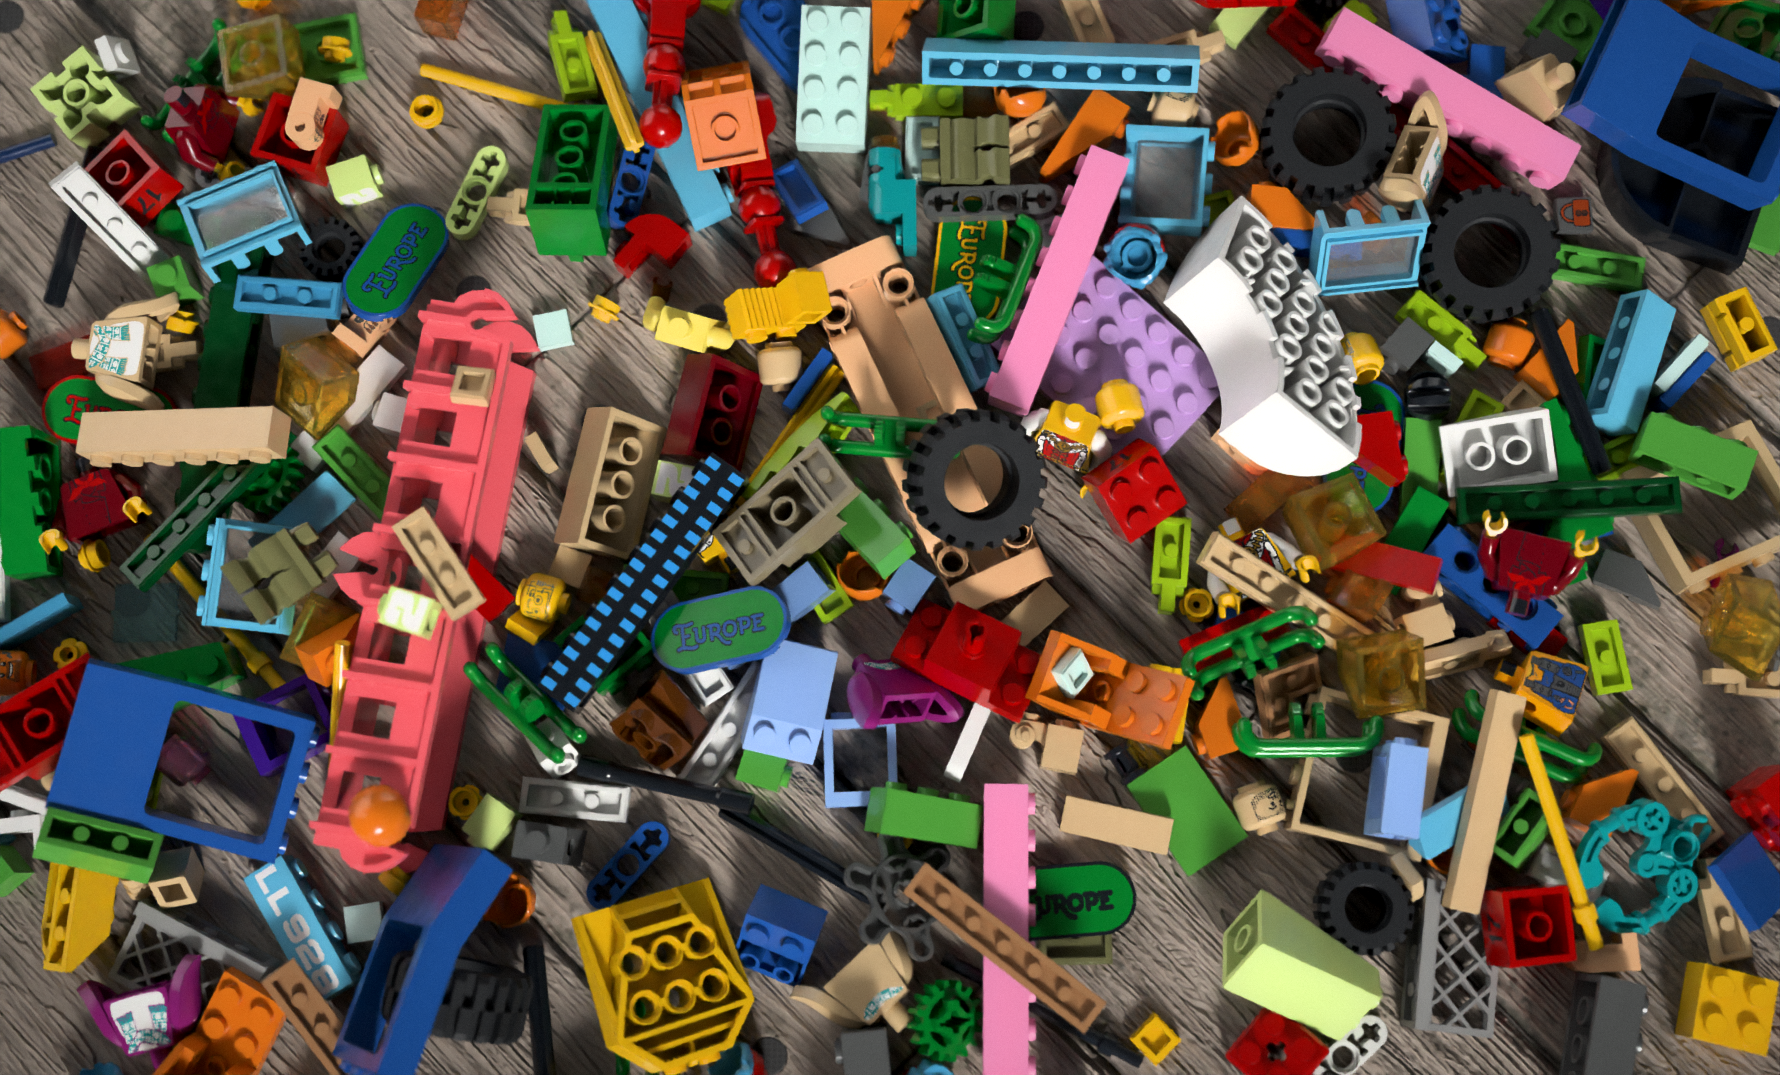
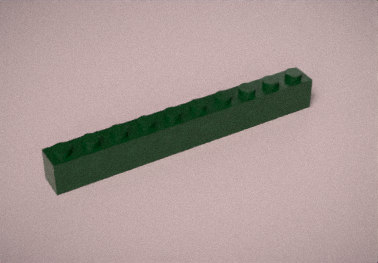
M227 209L226 221L224 220L220 226L222 244L276 221L268 213ZM265 246L247 252L251 265L246 269H238L231 259L216 265L221 281L215 283L209 291L211 309L209 319L205 320L203 326L204 350L199 354L197 361L200 373L198 385L192 391L194 409L249 407L264 314L239 312L233 308L238 274L271 277L274 256L270 255ZM180 461L182 479L181 485L177 488L174 496L176 509L221 464L220 462L207 461L206 465H192ZM233 504L219 518L231 519ZM208 530L185 553L211 555L212 546L206 544Z

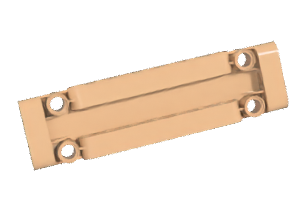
M890 235L873 239L809 268V271H823L832 311L839 310L845 314L844 318L838 322L828 320L826 315L821 319V324L829 337L830 348L839 368L844 373L846 383L861 414L920 418L916 408L934 399L937 402V406L925 411L929 419L937 420V416L946 412L954 414L956 409H977L925 299L923 297L920 298L914 286L913 276L907 271ZM897 282L903 283L908 287L905 292L900 294L892 292L889 288ZM868 428L874 440V429ZM906 431L905 445H910L913 439L919 441L923 434L921 432ZM971 445L961 450L958 458L950 462L945 474L944 486L947 499L955 508L964 512H975L983 509L995 499L1003 480V468L997 453L987 446ZM882 457L927 554L930 553L937 573L941 577L954 605L959 601L975 610L982 611L1053 577L1033 534L1032 525L1030 527L1025 525L1019 527L1026 535L1025 540L1015 543L1005 538L1002 540L1003 546L995 549L984 546L982 551H971L966 547L960 549L932 535L930 531L918 523L916 514L909 510L906 503L909 496L902 489V480L907 479V472L902 470L904 459ZM956 556L962 562V567L956 572H949L944 569L942 562L946 557Z

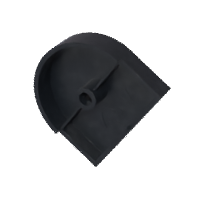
M1680 78L1658 126V137L1748 177L1778 107L1722 87V82L1704 78ZM1602 140L1596 164L1598 187L1608 211L1627 233L1650 247L1725 275H1730L1742 266L1762 207L1747 211L1632 159Z

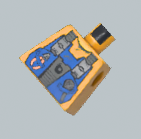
M1531 651L1520 666L1502 659L1495 671L1494 679L1512 686L1510 693L1527 697L1523 717L1559 738L1574 719L1589 667L1539 651Z

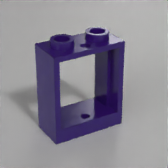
M304 674L254 700L275 705L308 689L327 732L318 737L315 749L308 748L305 757L306 761L325 751L326 744L329 745L332 686L325 687L309 679L307 674ZM233 715L260 776L274 777L282 773L288 752L278 756L262 722Z

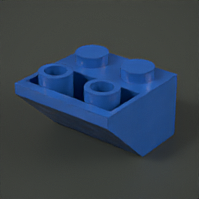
M1385 0L1393 36L1443 65L1461 63L1468 60L1466 50L1468 38L1461 27L1459 16H1461L1462 11L1458 0Z
M760 884L746 913L736 944V950L742 966L792 987L800 985L821 934L828 911Z

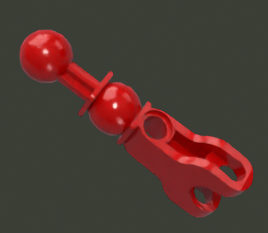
M634 0L637 7L648 18L647 53L644 55L642 65L646 77L645 90L652 92V105L640 116L639 130L648 145L658 149L669 148L678 141L683 131L680 114L672 107L673 95L679 93L681 80L686 71V64L682 54L685 20L696 14L700 8L701 0Z
M755 93L767 159L727 166L732 187L735 190V197H740L738 212L742 221L748 224L743 229L744 234L756 233L761 255L757 258L754 266V278L759 287L774 288L788 276L791 270L797 269V266L790 255L780 250L776 229L785 220L784 216H779L781 201L777 193L772 190L775 186L767 138L773 132L777 119L770 96L767 93Z

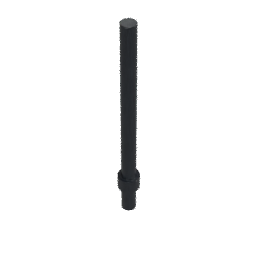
M946 951L940 965L983 987V970ZM1036 998L1035 1002H1029V1012L1096 1046V1051L1109 1058L1113 1055L1136 1068L1140 1067L1144 1054L1119 1042V1037L1108 1031L1102 1033L1092 1027H1089L1084 1034Z

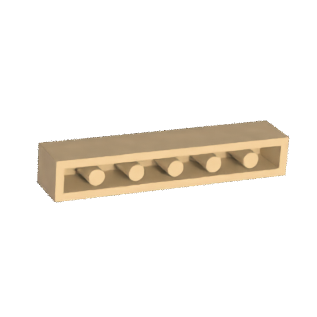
M274 406L84 412L81 417L75 453L89 459L91 465L101 468H110L112 463L142 467L144 462H153L162 466H174L175 462L180 461L192 465H206L207 461L238 464L239 460H250L255 463L267 464L271 462V459H286L292 418Z

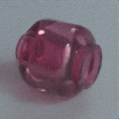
M175 734L162 746L156 768L178 787L186 786L190 781L196 786L210 773L211 769L207 764L211 761L212 754L191 734H185L181 737Z

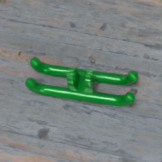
M222 18L213 19L214 36L197 60L190 56L188 57L185 64L190 69L186 76L176 74L172 79L173 82L181 88L193 87L198 83L226 88L248 57L250 41L247 34L243 31H237L234 34V41L236 42L235 51L216 78H214L208 69L226 45L228 27ZM165 103L154 117L143 115L140 119L141 125L150 131L160 130L165 126L171 107ZM165 129L162 132L163 139L172 145H176Z
M1019 214L1016 217V224L1019 227L1012 226L1008 230V236L1018 242L1022 249L1017 264L1014 265L991 254H984L980 261L981 267L997 277L985 274L984 272H977L974 275L972 282L976 287L1003 299L995 319L978 317L974 321L975 328L967 331V338L974 343L985 345L999 340L1014 318L1043 242L1041 227L1026 214Z
M824 406L820 413L826 422L839 426L874 429V442L841 440L832 438L826 433L821 434L818 438L824 441L831 452L910 459L913 451L908 449L910 445H905L906 431L920 432L927 423L934 425L938 421L934 419L840 412L834 410L831 406ZM960 452L952 460L957 459Z
M1290 606L1192 648L1183 656L1180 663L1182 674L1195 681L1190 694L1191 698L1196 701L1203 699L1205 696L1203 686L1206 683L1239 668L1242 669L1248 679L1256 677V668L1253 662L1260 659L1269 670L1278 667L1274 653L1292 645L1307 642L1314 648H1322L1325 644V638L1318 631L1310 628L1291 630L1268 641H1265L1260 635L1293 620H1301L1308 626H1314L1318 622L1317 614L1305 606ZM1231 647L1233 656L1197 672L1195 667L1197 662Z
M487 643L485 652L499 670L512 681L503 691L504 694L483 674L476 663L472 661L465 663L463 667L464 673L476 688L548 759L556 764L564 762L566 758L565 751L561 747H557L534 722L545 714L570 739L579 744L587 740L586 730L575 724L504 654L497 643Z
M1469 689L1464 697L1465 706L1469 714L1475 720L1482 723L1485 708L1479 701L1480 695L1478 691ZM1455 708L1452 712V724L1456 732L1465 740L1477 745L1480 731L1468 723L1465 709ZM1523 717L1513 761L1529 768L1519 737L1534 733L1539 751L1543 750L1574 764L1573 769L1570 770L1542 758L1548 777L1566 784H1576L1585 779L1588 773V766L1599 762L1603 749L1599 743H1591L1587 748V752L1577 750L1546 736V730L1532 723L1530 729L1525 727V718Z
M1297 702L1289 704L1290 738H1259L1253 732L1251 720L1247 717H1241L1237 723L1232 725L1231 729L1235 745L1241 752L1250 757H1355L1364 755L1380 743L1384 736L1385 722L1381 716L1375 715L1363 723L1361 737L1327 738L1322 702H1313L1311 707L1312 737L1305 738L1302 709Z

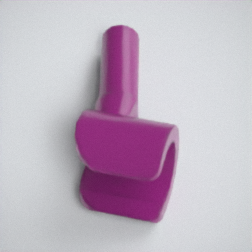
M1723 538L1718 539L1714 544V550L1718 557L1717 561L1739 552L1737 544L1734 543L1731 552L1727 554L1720 553L1724 545ZM1718 577L1711 580L1710 587L1717 589L1721 578Z

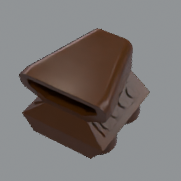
M661 669L639 687L633 702L615 715L609 725L620 740L634 746L639 751V755L647 764L663 772L680 761L691 750L695 740L709 724V721L670 675Z

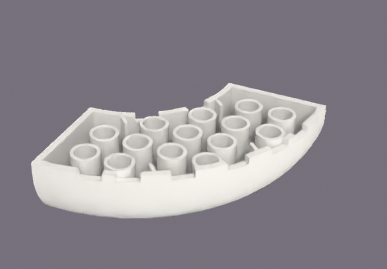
M1241 195L1213 221L1191 248L1178 268L1163 303L1192 332L1212 366L1218 383L1222 406L1221 425L1218 435L1250 460L1272 471L1294 476L1328 474L1350 464L1358 458L1362 424L1357 422V410L1362 406L1361 397L1355 395L1353 382L1357 380L1351 355H1345L1340 340L1345 336L1333 310L1326 311L1318 294L1322 290L1309 269H1306L1304 272L1301 270L1292 254L1295 252L1288 242L1282 245L1269 230L1273 227L1269 220Z

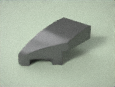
M828 205V210L798 225L791 214L787 229L792 234L821 239L828 246L852 249L853 244L847 237L840 218L835 214L830 205Z
M1605 549L1593 577V584L1626 595L1629 601L1659 611L1661 602L1642 562L1621 553Z

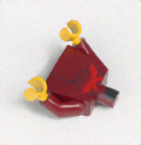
M201 83L195 84L193 87H170L164 94V101L171 107L165 123V129L176 143L182 160L211 175L213 172L217 173L220 182L226 178L244 173V166L237 161H231L226 166H223L240 115V111L236 109V106H240L247 116L254 117L264 112V110L256 108L252 102L263 103L266 101V97L259 92H254L248 97L239 96L238 91Z
M85 457L76 460L74 466L78 478L61 486L62 496L58 500L50 529L40 535L39 543L46 553L50 554L51 549L55 545L61 551L68 549L67 536L68 540L82 545L86 539H91L92 541L103 539L146 522L143 511L148 516L153 511L147 505L145 488L125 473H118L110 468L99 470V467L91 465L89 463L90 460Z
M1486 510L1482 514V520L1486 529L1482 531L1477 556L1485 577L1491 581V588L1509 593L1505 613L1527 617L1530 599L1543 601L1550 598L1551 595H1558L1577 577L1588 558L1587 556L1594 554L1598 550L1599 541L1598 536H1596L1592 544L1583 545L1580 542L1585 536V530H1580L1575 536L1576 548L1571 549L1572 543L1507 528L1508 520L1503 511H1501V518L1498 522L1490 523L1491 514L1489 510Z

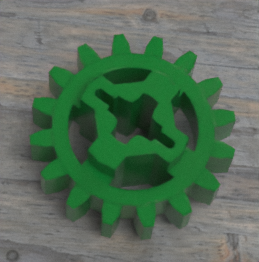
M289 445L286 459H276L236 502L244 505V508L254 513L259 511L268 515L271 508L277 512L281 511V502L286 501L290 504L292 502L291 492H300L301 490L296 485L297 480L305 478V475L298 471V469L305 465L304 461L298 458L300 453Z
M936 979L935 985H923L925 995H914V999L918 1003L917 1008H908V1012L914 1015V1021L909 1022L907 1028L916 1031L910 1039L911 1043L921 1045L918 1051L920 1054L930 1056V1059L940 1062L943 1060L956 1062L957 1055L962 1057L968 1056L966 1046L976 1047L978 1043L973 1036L975 1032H983V1028L977 1025V1020L983 1018V1012H978L975 1008L981 1002L980 998L971 997L973 989L963 986L961 981Z

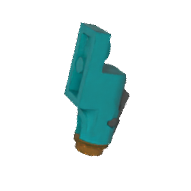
M890 135L876 136L871 139V145L868 147L859 194L860 200L868 204L875 223L896 224V245H903V256H917L916 179L905 178L901 160L902 147L898 145V138Z

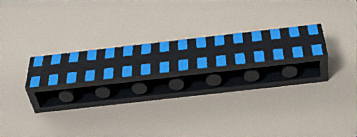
M713 452L708 459L703 457L696 464L691 473L694 477L687 487L681 486L670 500L672 507L666 515H659L654 520L648 531L651 535L643 545L637 544L627 558L629 564L622 574L617 572L609 580L605 588L607 594L600 603L594 602L586 611L583 617L586 622L578 633L573 631L565 639L561 647L564 651L557 661L551 660L542 670L539 676L542 681L538 687L578 715L581 713L713 535L712 532L722 523L750 485L747 476Z

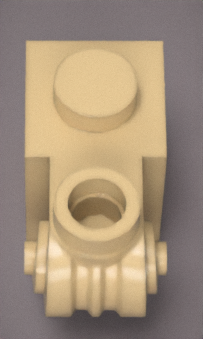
M1437 579L1433 595L1404 587L1400 588L1399 592L1402 599L1406 602L1415 603L1413 612L1393 620L1405 654L1455 637L1453 632L1455 630L1454 618L1449 610H1445L1443 603H1440L1439 597L1443 596L1439 579Z
M1025 712L1020 724L1015 723L1011 727L1009 741L1015 748L1024 750L1029 748L1033 742L1040 745L1042 752L1039 769L1070 775L1077 774L1084 730L1076 729V722L1056 719L1055 725L1041 723L1042 716Z
M193 846L159 852L147 884L120 878L131 899L142 900L153 893L160 908L166 909L197 903L205 871Z

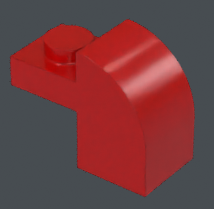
M644 214L632 219L625 225V229L631 239L629 242L626 240L619 245L615 251L613 262L618 272L627 279L631 277L649 254L671 270L693 244L689 233L671 219L659 214Z

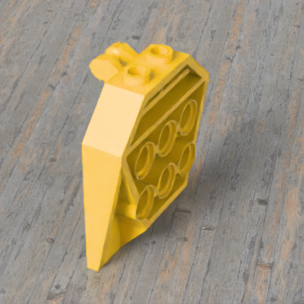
M709 877L571 918L606 1048L650 1073L664 1071L665 1075H676L687 1071V1067L697 1065L698 1061L700 1065L719 1060L721 1059L720 1051L733 1047L755 999ZM692 934L700 941L698 952H695L690 945ZM658 945L663 946L667 952L665 963H662L656 955ZM624 955L628 956L633 962L631 974L626 973L622 967ZM705 978H708L712 984L710 996L703 990L702 984ZM672 988L679 995L677 1007H674L669 1001V992ZM637 999L641 1000L645 1005L646 1012L643 1018H639L634 1011Z

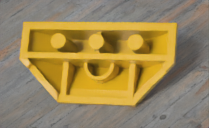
M50 862L41 926L42 950L45 955L43 970L64 973L73 972L110 935L111 924L114 920L115 891L119 877Z

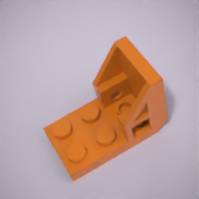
M749 60L685 71L684 77L681 80V89L697 170L703 171L767 159Z
M1050 630L1026 698L1080 725L1170 750L1195 681L1186 676L1130 663L1100 647L1065 633ZM1071 646L1082 650L1094 673L1074 699L1064 697L1051 673V670Z
M231 966L224 971L195 1032L176 1045L153 1075H258L287 1016L261 983Z

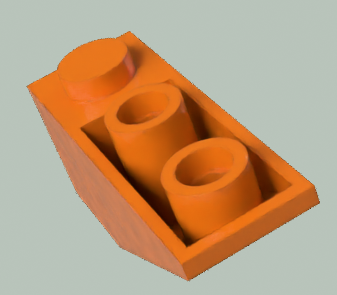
M872 0L874 75L879 76L884 66L888 68L891 65L896 53L895 44L899 38L904 39L911 25L909 18L914 10H920L924 0Z

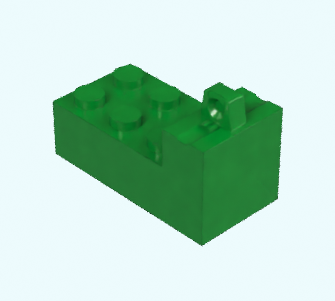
M543 105L525 206L538 255H568L571 262H583L584 255L607 256L611 232L607 215V204L618 137L617 127L608 105Z

